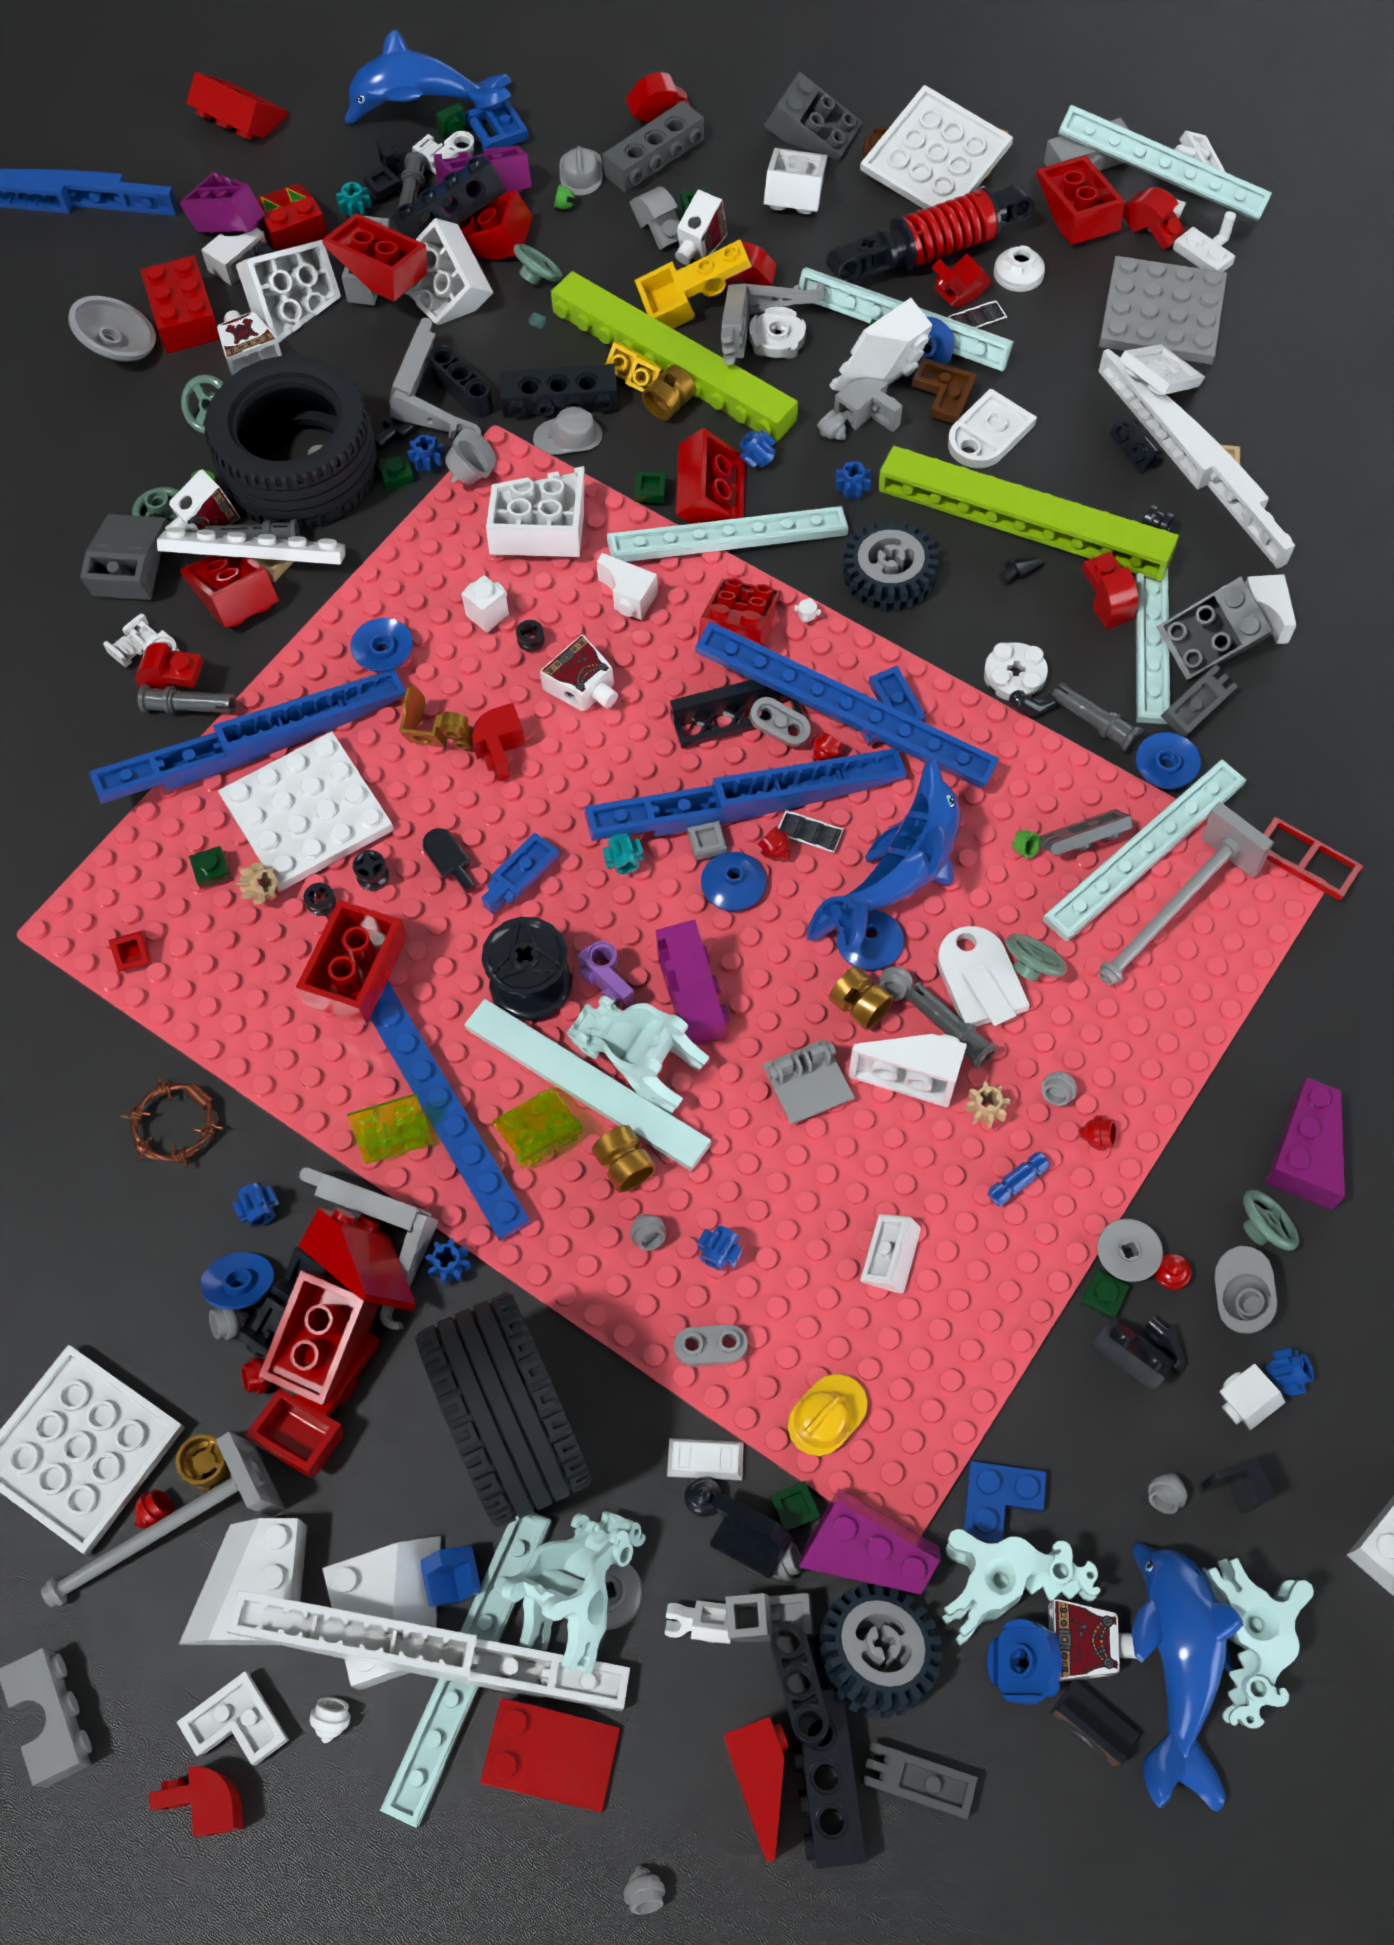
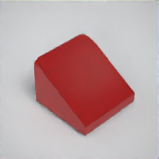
M144 930L108 940L118 972L152 963Z

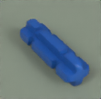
M1035 1152L1028 1158L1026 1163H1021L1002 1178L1001 1183L997 1182L989 1188L987 1195L996 1206H1002L1009 1200L1011 1195H1016L1035 1180L1036 1175L1040 1176L1048 1169L1050 1165L1048 1159L1041 1152Z

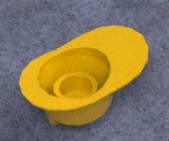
M832 1374L824 1376L817 1381L797 1402L789 1415L788 1431L790 1439L795 1446L807 1455L819 1457L831 1454L838 1449L861 1424L866 1415L868 1401L864 1389L856 1380L848 1375Z

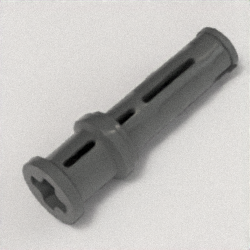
M409 152L405 156L404 163L406 168L400 178L403 189L398 208L406 203L411 204L417 200L419 190L424 187V172L428 169L429 163L427 157L422 153Z
M297 519L278 523L266 520L262 524L206 525L205 529L213 530L215 534L227 535L230 532H243L246 534V537L272 534L276 536V539L286 540L289 537L300 536Z
M1062 682L1058 685L1060 690L1058 688L1054 690L1052 696L1057 703L1096 727L1100 737L1104 739L1108 737L1122 746L1123 752H1130L1141 738L1142 728L1139 726L1134 728L1122 720L1121 715L1117 712L1108 713L1068 687L1065 683Z
M142 685L138 691L137 698L139 709L143 713L159 710L165 711L167 714H175L179 710L233 714L236 708L234 694L179 691L174 686L158 689L152 688L150 685Z
M921 982L916 983L915 987L917 989L915 990L912 987L905 996L906 1000L910 1001L946 1035L954 1036L960 1042L966 1043L967 1046L964 1054L973 1061V1066L976 1069L985 1066L997 1052L998 1046L995 1043L990 1044L977 1033V1027L974 1024L964 1023L929 992Z

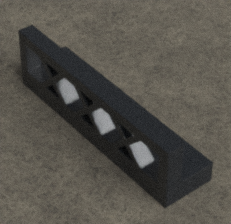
M752 679L670 700L671 720L681 749L756 730L757 728L752 725L750 719L742 715L745 710L751 709L753 704L763 697H770L777 701L789 699L793 710L800 714L803 712L798 701ZM762 711L760 717L766 721L770 720V713ZM720 716L732 719L729 726L722 728L712 723L716 717ZM692 723L702 727L698 734L685 737L682 726Z

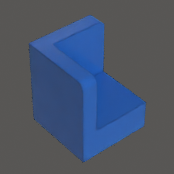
M472 1545L441 1549L421 1560V1570L430 1607L461 1603L481 1592Z

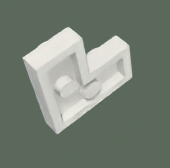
M245 1671L177 1721L178 1726L197 1757H202L233 1733L251 1765L256 1766L289 1741L249 1673Z

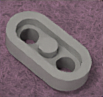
M763 697L758 699L750 710V721L755 728L787 746H800L810 735L811 727L808 719L773 698ZM760 712H769L771 719L763 720L760 717ZM791 726L796 727L798 735L791 736L788 733V728Z
M735 1325L689 1327L680 1331L674 1340L675 1356L681 1364L687 1367L736 1364L745 1357L748 1347L746 1334ZM731 1337L736 1341V1345L732 1348H726L723 1346L722 1341L725 1338ZM690 1340H695L699 1343V1347L694 1351H690L685 1347L686 1343Z

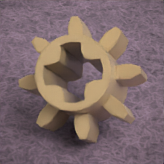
M262 862L252 863L251 869H240L239 871L242 876L235 885L243 893L241 898L250 899L253 897L254 904H263L265 898H275L276 894L274 891L277 885L280 884V881L273 874L275 869L273 867L263 869Z
M984 1082L979 1091L973 1088L970 1089L968 1096L972 1101L966 1103L965 1111L973 1113V1124L981 1122L987 1124L988 1128H991L996 1118L1004 1122L1007 1113L1003 1109L1009 1106L1010 1099L1003 1098L1001 1085L995 1088L988 1086V1083ZM988 1102L991 1103L990 1105H988L987 1108L983 1106L986 1105Z

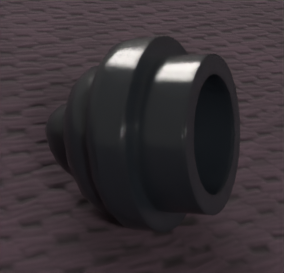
M700 1477L691 1481L684 1494L688 1510L699 1517L713 1515L717 1510L712 1505L719 1493H722L719 1485L714 1480L706 1477Z

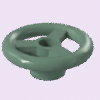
M516 244L514 246L516 257L524 264L519 271L524 279L534 285H538L542 278L552 282H559L562 279L560 269L545 255L525 244Z
M199 375L192 378L184 387L181 397V406L185 419L192 428L205 434V414L209 402H211L216 392L207 393L202 384H211L217 389L223 384L220 379L211 375ZM193 390L199 399L200 411L197 418L194 417L190 407V398Z
M158 487L146 491L134 503L132 516H141V510L146 505L148 509L146 517L176 519L177 515L169 506L170 500L168 496L174 497L179 490L170 487Z
M1017 933L1010 934L1006 938L1007 948L1018 959L1013 968L1021 976L1037 981L1041 973L1053 977H1060L1066 973L1067 965L1058 953L1044 943L1030 936Z
M1259 1190L1247 1191L1243 1197V1204L1249 1219L1243 1223V1226L1249 1237L1259 1245H1264L1269 1241L1282 1250L1292 1251L1296 1249L1299 1244L1298 1232L1284 1209L1274 1199ZM1254 1200L1260 1202L1269 1210H1264L1262 1207L1254 1203Z

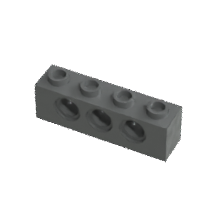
M681 101L602 154L604 176L621 190L627 192L703 141L704 117Z

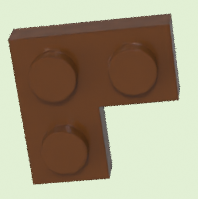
M922 357L914 375L912 387L937 394L931 408L930 417L954 424L963 413L976 382L977 374Z

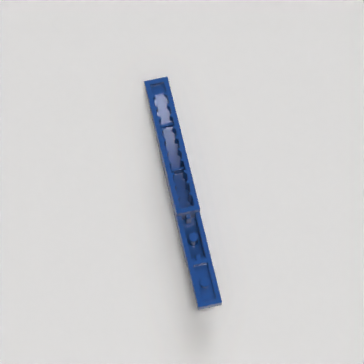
M0 169V207L69 214L72 206L170 216H176L179 209L172 187L127 183L122 174L54 169Z
M395 669L214 724V733L89 771V775L101 804L159 785H164L166 791L250 763L321 735L405 697L406 691Z
M894 748L713 778L711 786L585 806L584 815L592 841L611 838L622 833L630 835L653 831L654 837L685 832L688 827L719 821L721 825L837 798L904 779L907 773L898 749Z

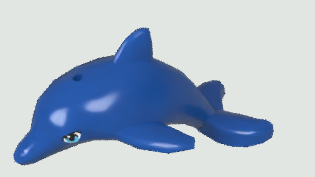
M392 30L384 41L382 55L362 66L349 86L350 105L345 115V122L352 125L369 111L385 102H410L417 100L422 95L451 96L469 102L477 108L490 107L512 96L504 88L512 80L507 74L490 76L475 84L444 62L409 50L398 30Z
M931 759L925 763L919 787L909 812L902 821L890 826L876 838L865 856L866 862H872L883 857L876 868L853 891L844 896L830 897L816 909L809 923L807 940L818 941L827 933L837 928L841 935L843 950L845 952H855L864 939L868 911L904 900L924 888L930 881L942 885H951L954 874L949 856L958 835L961 813L958 798L953 790L943 781L941 769L936 760Z
M1135 1543L1132 1548V1554L1147 1587V1602L1139 1609L1132 1629L1134 1654L1142 1663L1158 1646L1162 1657L1168 1706L1167 1736L1153 1747L1144 1758L1143 1773L1146 1787L1151 1799L1161 1808L1169 1802L1172 1790L1179 1781L1196 1792L1211 1810L1218 1812L1223 1807L1226 1797L1223 1784L1196 1738L1211 1710L1219 1688L1223 1667L1228 1672L1235 1667L1227 1646V1639L1240 1630L1243 1626V1620L1239 1613L1230 1605L1220 1603L1212 1582L1198 1563L1176 1550H1154L1148 1545Z

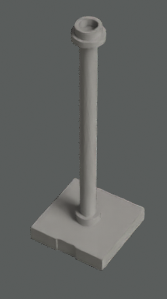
M1219 801L1211 809L1207 819V826L1204 828L1201 836L1202 840L1217 850L1215 854L1111 963L1104 961L1100 965V970L1097 972L1100 979L1109 986L1120 983L1123 979L1121 972L1227 859L1254 878L1262 870L1274 842Z
M227 1432L217 1438L216 1442L231 1472V1478L59 1581L55 1577L48 1579L46 1585L41 1587V1594L46 1604L51 1608L56 1605L62 1606L67 1602L68 1593L237 1491L240 1492L249 1509L269 1516H274L284 1510L283 1502L256 1446L247 1439L231 1432Z

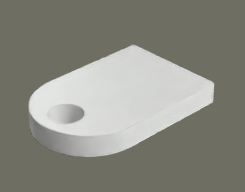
M990 388L951 427L948 439L949 452L957 462L967 467L986 468L999 462L1036 425L1037 417ZM965 447L973 448L975 452L966 453L962 449Z
M967 926L952 931L944 938L938 953V969L960 1020L964 1023L974 1024L976 1027L991 1022L962 973L983 963L1014 1012L1019 1014L1028 1011L1030 1004L1002 942L995 934L984 928ZM961 939H968L973 942L975 948L971 951H963L957 946V942Z

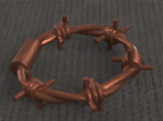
M157 1077L158 1086L150 1090L136 1107L133 1105L129 1115H121V1118L130 1119L129 1125L136 1147L135 1151L139 1154L135 1161L138 1162L142 1157H147L153 1160L176 1162L177 1164L181 1162L184 1163L185 1168H188V1158L194 1155L210 1136L214 1135L215 1129L223 1130L224 1127L215 1125V1116L212 1110L214 1100L196 1083H191L190 1085L169 1083L168 1081L161 1083L160 1077ZM181 1089L203 1110H207L206 1122L203 1123L202 1129L194 1128L195 1132L202 1133L197 1143L185 1150L183 1148L177 1150L176 1144H173L172 1154L161 1155L153 1151L152 1147L148 1144L153 1139L151 1136L146 1141H142L138 1135V1127L143 1115L151 1116V1113L144 1112L143 1108L147 1102L159 1095L166 1096L168 1094L169 1100H172L171 1091Z

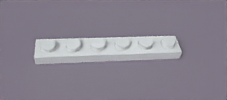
M180 527L167 528L157 538V550L165 552L341 564L345 557V544L337 543L334 539H320L318 542L306 541L305 537L293 536L286 540L276 539V536L272 534L246 537V534L243 532H230L227 535L215 534V531L207 529L198 530L197 533L185 532V529Z

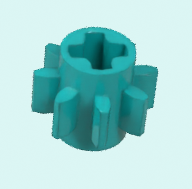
M356 182L346 183L341 189L342 193H336L341 214L347 213L349 217H352L358 213L364 216L366 208L372 207L367 187L362 188Z
M626 833L612 836L607 841L608 847L602 849L607 869L615 867L618 874L624 875L636 871L640 866L639 861L644 860V851L640 839L632 841L631 836Z

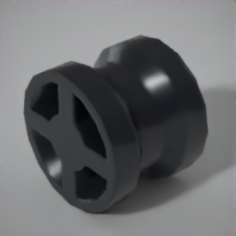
M1153 504L1147 511L1142 524L1169 532L1174 522L1175 514L1171 512L1164 513L1160 511L1159 506Z
M366 850L354 858L353 871L358 884L364 890L377 891L388 883L389 871L383 855L379 852Z

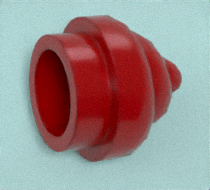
M822 731L819 738L815 737L812 742L813 757L816 761L840 758L843 754L841 750L844 744Z
M777 826L757 843L762 849L760 853L765 858L773 857L776 860L782 858L788 860L790 858L791 851L789 849L790 840L788 833L785 830L781 832Z
M1106 1115L1095 1116L1093 1120L1085 1124V1127H1081L1078 1130L1082 1139L1087 1141L1096 1150L1104 1151L1106 1147L1113 1148L1115 1146L1117 1136L1116 1122L1114 1119H1107Z
M1167 1254L1163 1256L1161 1265L1154 1275L1157 1282L1163 1288L1177 1291L1183 1289L1189 1283L1192 1269L1184 1257L1178 1254Z
M251 1358L249 1363L241 1365L242 1382L247 1394L253 1392L256 1395L264 1394L274 1384L259 1377L265 1361L264 1358Z
M153 1489L150 1493H143L136 1502L135 1526L141 1529L148 1528L173 1513L174 1505L171 1499L158 1489Z

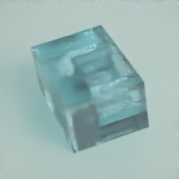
M535 312L529 318V324L541 329L546 323V317Z

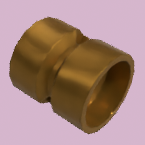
M670 365L657 377V380H654L642 392V401L646 409L654 417L662 421H668L680 409V406H683L695 394V383L683 368L677 365Z
M854 966L835 984L829 994V1000L843 1012L851 1011L850 1018L864 1030H868L884 1016L891 1006L894 996L879 984L872 986V978L859 967Z
M623 1125L607 1132L592 1147V1152L600 1165H603L604 1168H609L607 1176L617 1192L620 1193L627 1192L641 1185L656 1170V1165L647 1151L639 1149L641 1145L639 1139L629 1125Z
M199 1434L190 1437L181 1445L177 1452L175 1463L177 1472L183 1480L197 1490L206 1493L231 1478V1472L216 1442L217 1438L211 1435Z

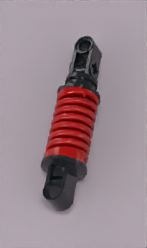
M1016 185L1008 186L993 193L987 187L981 186L974 192L946 200L944 203L927 207L925 210H918L916 213H910L906 217H894L890 221L889 230L882 229L870 237H863L856 242L834 248L827 256L826 265L838 279L849 283L867 276L876 275L883 270L890 271L895 269L897 265H900L903 270L911 271L915 267L929 263L933 259L948 256L952 252L957 253L961 249H968L970 246H976L979 243L997 240L1003 227L1028 219L1034 211L1035 203L1030 196Z

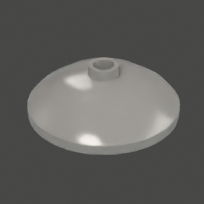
M88 296L77 300L70 308L68 315L69 326L76 338L92 352L116 361L139 360L152 352L156 342L155 330L150 321L129 304L105 296Z

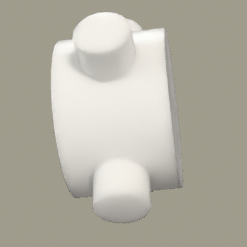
M811 598L802 600L799 605L794 607V611L798 612L799 618L804 623L814 620L816 615L820 616L821 610L817 609V604Z

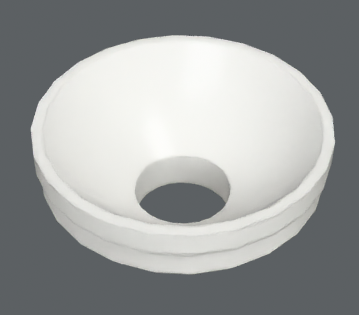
M1022 245L1002 252L996 259L993 272L996 281L1005 289L1025 292L1041 284L1044 278L1045 265L1038 253L1030 247ZM1024 256L1028 257L1029 260L1026 262H1018L1014 259V257Z

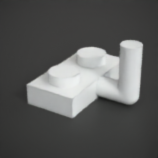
M1185 131L1179 139L1182 144L1177 145L1174 150L1225 172L1207 137L1202 134Z
M1232 211L1225 213L1220 232L1213 239H1210L1195 227L1190 228L1175 240L1173 250L1200 269L1224 272L1233 265L1235 255L1223 248L1222 245L1230 238L1236 214Z

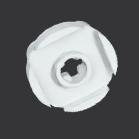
M770 307L765 309V314L759 317L756 314L750 322L749 339L753 345L754 353L759 356L792 359L797 356L798 350L804 345L806 324L803 319L801 321L796 317V312L792 309ZM776 330H781V334L773 333H775Z
M1023 643L997 644L987 657L985 663V683L988 687L990 684L996 690L995 694L998 697L1008 701L1011 693L1015 690H1023L1029 696L1038 690L1040 692L1045 685L1048 673L1047 663L1043 658V651L1037 646H1029ZM1018 668L1022 672L1019 673V676H1013V672L1008 669Z

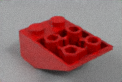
M722 578L700 618L698 641L709 621L765 647L781 590L773 589L766 584L752 585L743 583L737 578Z

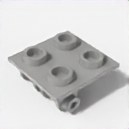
M823 1039L762 1064L791 1125L855 1098L833 1056L836 1054V1051L831 1041L827 1043Z

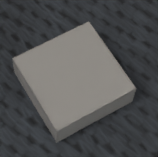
M719 821L687 828L695 861L715 857L727 852Z

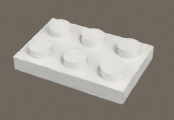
M1162 344L1125 350L1119 359V362L1126 366L1125 371L1135 378L1141 377L1149 383L1147 387L1158 395L1199 387L1205 376Z

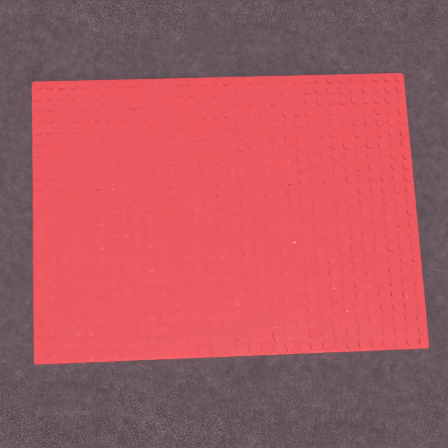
M497 425L491 426L482 436L490 444L496 457V463L487 478H481L472 485H468L460 480L452 483L450 481L452 473L449 471L235 699L236 708L234 713H222L201 736L214 733V724L382 673L361 667L352 656L350 643L355 631L364 623L378 618H390L403 623L409 629L413 639V649L409 658L402 665L395 668V671L405 691L410 684H414L425 696L426 705L422 721L417 726L418 731L432 732L436 714L443 715L444 712L462 714L468 718L467 725L474 727L478 718L485 712L496 707L514 703L523 728L526 745L504 752L511 778L498 782L495 771H488L484 758L477 760L474 745H472L470 750L455 747L453 745L454 740L447 738L445 747L410 743L399 732L403 716V697L321 735L228 771L166 791L164 785L153 787L18 930L17 938L387 1196L431 1212V1217L439 1220L436 1230L449 1239L453 1238L454 1242L459 1246H466L469 1253L800 1482L805 1481L808 1488L827 1501L831 1502L837 1489L840 1488L922 1536L1097 1257V1244L1101 1232L1112 1222L1120 1220L1325 892L1268 860L1265 861L1262 870L1252 878L1227 859L1121 972L1123 975L1122 981L1115 983L1113 986L1107 985L1097 974L1100 970V965L1104 961L1111 963L1217 851L1201 839L1204 828L1207 826L1208 818L1071 940L1066 942L1043 922L1044 915L1173 803L1176 798L1029 717L1017 713L1009 706L814 599L813 601L817 604V609L821 610L820 616L816 615L814 620L807 623L802 622L798 612L794 611V607L799 605L802 600L810 598L809 596L725 550L627 562L657 574L658 594L642 620L622 615L614 609L613 591L606 584L598 581L597 560L602 553L610 556L607 534L677 526L678 524L585 474L584 520L580 557L489 554L486 524L492 484L527 477L535 481L547 478V473L557 471L559 476L574 473V467ZM483 575L493 583H500L507 592L506 599L509 615L489 632H485L466 616L461 594L470 583L476 582ZM722 578H737L743 583L752 585L766 584L773 589L781 590L765 644L766 648L876 700L877 698L868 684L869 677L898 665L926 715V724L999 758L984 790L941 770L943 781L953 790L958 798L961 813L958 835L949 856L954 874L951 885H942L930 881L924 888L908 898L892 905L875 909L894 918L900 925L904 936L902 952L899 958L889 967L900 966L905 968L912 977V987L915 990L917 989L915 984L921 982L929 992L957 1017L958 1014L938 969L937 959L940 945L944 938L958 928L975 926L995 934L1002 942L1012 966H1014L1018 959L1007 948L1006 938L1014 933L1027 935L1044 943L1058 953L1067 965V971L1063 976L1053 977L1041 973L1037 981L1029 980L1015 971L1030 1004L1029 1009L1026 1012L1016 1014L1017 1016L996 1026L992 1022L977 1026L976 1032L990 1044L995 1043L998 1046V1050L992 1059L980 1069H976L973 1066V1061L964 1054L948 1108L848 1077L854 1044L926 1034L941 1036L945 1033L910 1001L906 1000L905 997L900 1000H893L884 1016L872 1028L864 1030L850 1018L851 1011L843 1012L829 1000V994L835 984L853 967L843 959L838 950V929L836 928L827 933L818 941L807 940L809 923L816 909L830 897L844 896L857 888L866 880L883 858L866 862L865 856L875 839L890 826L902 821L909 812L926 762L898 749L907 773L906 778L788 810L843 828L844 830L834 853L789 838L791 853L788 860L783 858L776 860L773 857L765 858L760 853L762 849L757 843L775 826L779 827L785 811L721 824L727 852H741L752 856L762 865L766 874L764 895L754 906L743 911L731 912L721 910L713 906L705 898L701 889V875L706 864L714 857L695 861L687 831L654 837L653 831L630 834L632 841L640 839L644 851V860L639 861L640 866L636 871L624 875L616 873L615 867L612 869H607L602 849L608 847L607 841L610 838L591 840L584 815L585 806L711 786L713 778L815 762L812 742L815 737L819 738L822 731L844 744L841 750L843 753L841 757L895 748L882 741L868 746L859 730L799 702L803 712L802 715L808 719L811 727L809 737L800 746H787L756 729L681 749L671 720L670 700L751 680L695 653V646L698 643L700 618ZM524 620H536L543 626L545 641L543 646L536 651H525L518 645L516 628ZM531 633L525 634V635H528L529 638H534V637H535V636H533ZM582 634L611 665L614 684L611 688L618 693V698L610 708H605L596 701L587 710L580 711L543 690L540 670ZM789 699L779 701L792 709ZM751 709L745 710L742 716L750 719ZM720 716L716 717L712 724L722 728L729 726L732 719ZM692 723L682 726L685 737L698 734L702 727ZM791 726L788 728V733L791 736H797L798 729ZM332 731L391 821L394 831L280 892L276 888L274 891L276 897L265 898L263 904H254L253 897L242 899L243 893L235 885L242 876L239 870L242 868L251 869L252 863L260 862L228 810L218 790ZM416 736L421 739L430 740L423 736ZM1113 809L1131 816L1133 828L1123 831L1122 835L1117 838L1100 839L1092 842V846L1087 849H1073L1059 855H1054L1040 847L1033 857L1026 858L1017 854L1012 848L1011 842L1016 837L1015 833L1020 830H1030L1041 836ZM435 828L446 829L457 840L471 861L470 866L465 870L476 884L474 891L465 893L454 876L449 879H443L422 847L423 838L430 830ZM533 833H537L560 850V857L513 903L508 904L505 902L494 914L483 907L481 897L489 890L487 884L491 881V874ZM221 846L232 878L200 889L196 882L189 856ZM366 850H374L383 855L389 871L388 883L377 891H367L360 887L353 871L354 858ZM730 874L728 875V877L731 879H736L739 877V875ZM321 882L329 885L335 895L336 904L339 899L402 920L408 938L388 981L530 1220V1225L499 1242L370 1019L368 1024L364 1025L304 1005L295 987L332 914L331 912L325 916H316L308 910L303 895L308 886L313 883ZM322 895L321 898L315 897V904H317L320 900L326 901L325 895ZM518 917H538L555 926L563 935L568 949L566 962L573 977L571 994L564 1006L551 1016L536 1021H520L635 1092L606 1053L601 1052L596 1059L591 1058L583 1053L578 1046L572 1044L571 1039L567 1036V1031L577 1020L584 1006L589 1004L594 1009H597L600 1006L598 1001L602 997V990L595 983L592 985L588 984L579 974L578 969L580 967L577 954L587 946L589 947L598 941L611 943L617 952L619 967L617 975L634 990L635 1004L646 1003L664 1013L675 1015L658 962L656 930L696 920L702 944L706 946L709 954L711 975H716L719 984L720 994L717 995L720 1005H726L730 1024L726 1025L725 1038L697 1045L700 1050L709 1056V1059L699 1071L692 1068L675 1053L669 1051L661 1063V1070L656 1076L666 1087L683 1098L671 1115L711 1140L710 1147L692 1172L639 1139L641 1144L639 1149L647 1151L656 1165V1170L648 1180L627 1192H617L607 1176L609 1168H604L603 1165H600L592 1152V1147L604 1134L620 1126L465 1029L464 1024L484 999L496 1005L492 1000L489 990L490 979L485 974L481 961L483 944L491 931L503 922ZM144 930L152 963L118 972L108 940ZM873 932L865 933V935L869 938H874L877 936V934ZM961 939L957 942V946L963 951H971L975 948L973 942L968 939ZM600 959L595 964L606 965L610 961L607 959ZM886 968L877 971H862L872 978L871 985L873 986L879 984V977ZM823 1039L827 1043L831 1041L836 1051V1054L833 1056L855 1098L791 1125L762 1064ZM1055 1071L1067 1072L1073 1077L1077 1085V1093L1074 1099L1064 1106L1052 1105L1042 1095L1041 1085L1044 1078ZM984 1082H987L988 1086L995 1088L1001 1085L1003 1098L1010 1099L1009 1106L1003 1109L1007 1113L1004 1122L996 1118L991 1128H988L987 1124L981 1122L973 1124V1113L965 1111L966 1103L972 1101L968 1096L970 1089L973 1088L979 1091ZM988 1102L986 1105L983 1106L987 1108L988 1105H990L991 1103ZM1106 1115L1107 1119H1114L1116 1122L1117 1136L1115 1146L1113 1148L1106 1147L1104 1151L1096 1150L1087 1141L1082 1139L1078 1130L1081 1127H1085V1124L1093 1120L1095 1116ZM1035 1152H1041L1050 1163L1048 1169L1040 1176L1036 1175L1035 1180L1016 1195H1011L1009 1200L1002 1206H996L987 1195L989 1188L997 1182L1001 1183L1002 1178L1021 1163H1026L1028 1158ZM639 1214L657 1216L661 1218L666 1227L665 1241L654 1250H641L631 1240V1226ZM879 1214L911 1217L921 1228L903 1293L892 1292L860 1281ZM717 1225L724 1226L740 1237L737 1245L742 1247V1254L735 1267L733 1268L726 1264L722 1271L715 1270L699 1259L702 1251L697 1249V1241L704 1229L706 1228L713 1232ZM735 1325L746 1334L748 1341L745 1357L736 1364L687 1367L677 1360L674 1353V1340L680 1331L689 1327ZM728 1337L722 1341V1344L726 1348H732L736 1345V1341ZM690 1340L686 1343L685 1347L690 1351H694L699 1347V1343L695 1340ZM832 1374L848 1375L856 1380L865 1391L868 1401L865 1417L845 1442L831 1454L820 1457L807 1455L799 1450L790 1439L788 1420L791 1411L807 1391L824 1376Z

